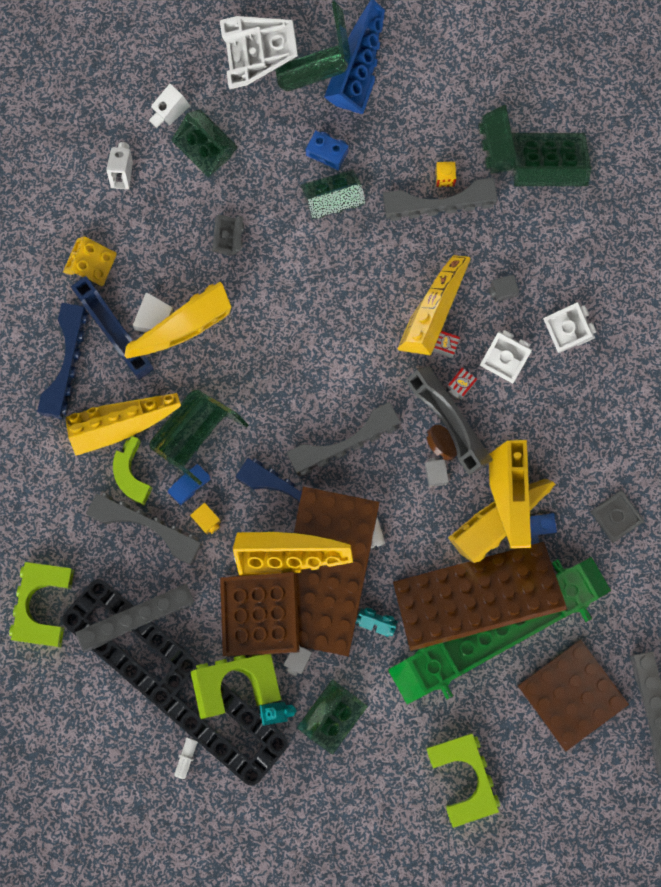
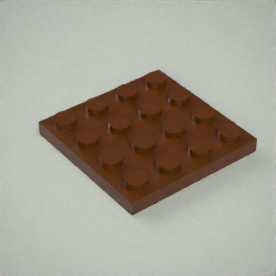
M295 572L220 578L223 656L300 652L297 578Z
M582 640L577 641L518 685V688L565 752L629 705Z

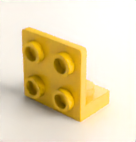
M85 236L77 238L63 272L69 275L87 276L89 281L103 286L117 253Z

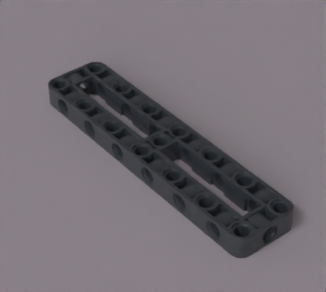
M96 579L86 587L62 616V622L76 636L77 631L93 625L89 620V615L98 605H102L112 615L132 608L134 605L121 596L107 582ZM103 585L104 592L97 595L95 592L96 587ZM72 615H77L78 622L75 625H71L69 622ZM149 622L131 631L173 666L161 681H158L144 666L123 651L114 640L107 642V648L103 651L99 647L92 650L245 784L250 786L258 784L288 747L286 736L272 724L262 725L261 715L223 682H221V687L223 689L222 700L225 712L263 744L252 760L243 755L221 733L213 729L205 719H201L200 715L191 707L183 703L177 695L189 681L193 684L191 671L195 670L196 665L201 663L183 647H180L176 641L155 623ZM157 635L163 637V643L159 646L154 644V638ZM190 660L193 663V668L186 672L183 669V664L185 661ZM134 665L137 668V673L131 677L128 674V668ZM176 675L180 678V683L178 686L173 687L170 684V679ZM160 691H164L167 694V699L164 702H159L157 699ZM245 712L253 714L251 723L243 721V714ZM190 717H194L197 720V725L194 728H189L187 725V720ZM275 738L283 740L284 746L282 749H275L273 747V740ZM219 743H224L227 746L225 754L217 752ZM250 769H254L258 774L257 779L254 781L247 778V772Z

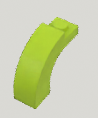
M131 436L130 440L127 439L123 446L124 453L117 450L115 452L113 474L117 485L123 493L133 501L145 506L153 488L138 481L132 474L131 463L141 441Z

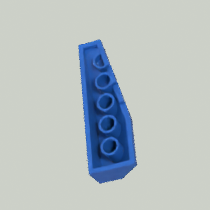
M370 0L346 41L324 96L336 107L359 114L364 113L375 82V76L372 73L374 67H377L378 59H376V52L380 48L378 38L379 33L382 32L385 9L375 0Z

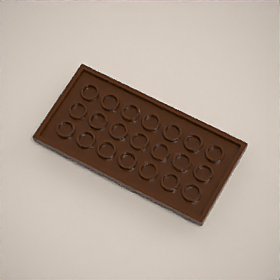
M303 486L294 533L312 535L349 544L352 549L353 562L331 567L322 565L316 570L307 568L302 569L300 573H296L300 647L349 657L380 502Z
M544 542L532 544L531 548H517L487 556L476 563L469 561L393 582L410 651L567 610Z

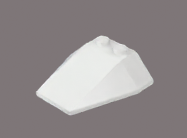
M243 16L220 20L221 34L226 42L230 68L227 71L229 89L249 85L298 56L293 20Z

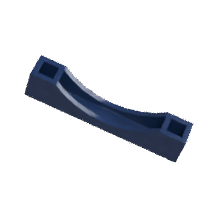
M87 276L70 286L136 378L140 380L152 372L154 368L145 355L132 358L124 356L127 344L133 340Z
M61 303L58 322L65 338V358L56 379L41 393L37 412L42 416L63 419V416L68 413L69 404H67V398L72 395L73 391L71 380L76 377L77 373L75 362L80 359L81 355L79 344L84 341L85 337L83 326L88 323L89 314L84 306Z
M247 458L235 476L238 481L252 490H276L293 497L300 503L302 490L299 491L294 488L295 484L290 480L285 479L283 481L278 477L280 474L273 469L266 470L263 468V463L255 458L253 460Z

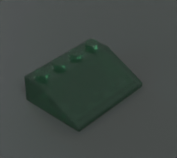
M512 133L514 186H588L591 164L585 133ZM563 138H581V139H563Z

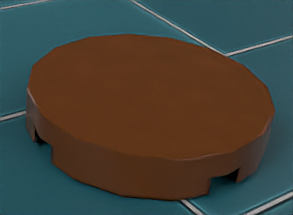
M434 425L427 430L428 436L426 438L428 445L437 456H443L444 458L442 459L452 460L457 456L453 439L445 427Z

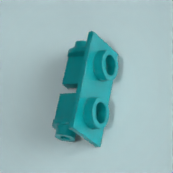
M361 608L356 623L360 627L371 631L375 624L377 625L376 633L386 637H393L398 621H395L394 617L390 615L382 616L376 614V611L371 608Z
M285 702L260 705L262 725L288 722V717H293L297 712L293 705H286Z

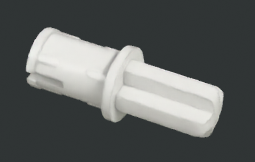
M186 738L182 753L178 756L180 759L174 776L181 779L186 778L190 763L194 761L192 757L198 743L197 741Z

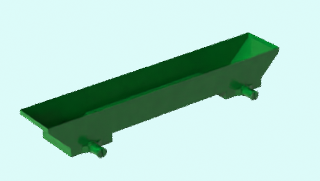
M592 557L567 569L562 567L559 559L552 562L557 572L556 578L567 610L421 648L415 655L388 669L406 704L408 705L428 693L440 689L446 700L453 697L454 695L448 686L452 680L572 613L580 612L585 622L591 620L592 617L587 607L595 600L611 592Z

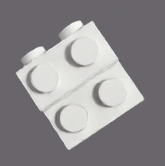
M577 302L543 318L558 353L595 339L594 333L597 332L593 323H589L586 318L589 316L585 305L581 306Z
M504 330L503 333L500 331L497 333L480 366L513 384L533 349L529 348L531 344L522 339L518 342L513 339V334Z

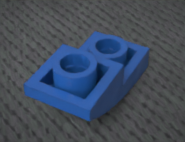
M197 464L176 481L168 490V493L182 505L195 495L197 489L210 481V476Z

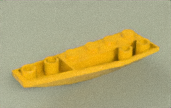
M221 282L215 285L211 284L203 293L193 295L189 302L151 330L145 332L136 341L133 340L128 343L124 356L132 358L170 348L199 335L224 319L230 313L231 304Z
M178 393L92 407L86 411L73 413L65 417L68 437L75 455L112 445L156 424L181 406Z
M510 440L489 453L493 459L489 463V485L510 547L531 548L527 440Z
M543 479L529 484L530 511L556 485L553 481ZM495 501L476 513L448 537L458 552L473 563L481 561L487 552L498 547L501 543L500 541L506 537Z

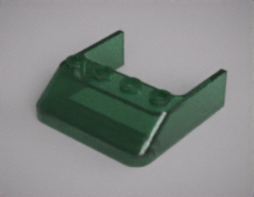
M336 1L332 2L339 45L289 61L276 68L277 83L282 90L292 91L340 75L346 71L350 58V48L343 9Z
M193 390L151 439L149 447L176 470L198 485H201L202 482L184 467L188 460L224 417H229L246 428L249 424L232 409L200 390Z

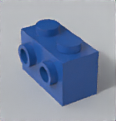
M316 130L306 147V156L338 171L349 152V146L346 142L340 139L335 140L326 132H318Z

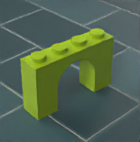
M25 562V565L20 570L21 586H18L16 596L19 597L18 603L13 609L14 625H11L9 631L11 640L61 648L64 628L36 622L30 614L29 603L33 594L43 587L71 589L74 576L73 569Z
M271 654L252 655L250 658L241 655L234 657L232 662H227V659L215 661V665L209 667L208 663L196 665V669L191 671L201 719L225 713L221 695V682L229 671H238L248 677L252 684L256 706L281 700Z
M472 733L426 748L432 768L454 761H463L468 763L476 772L477 788L473 795L464 801L445 807L453 828L499 813L497 808L500 807L498 796H493L491 787H494L490 775H486L484 768L487 767L484 756L479 754L478 748H481L478 737H473Z

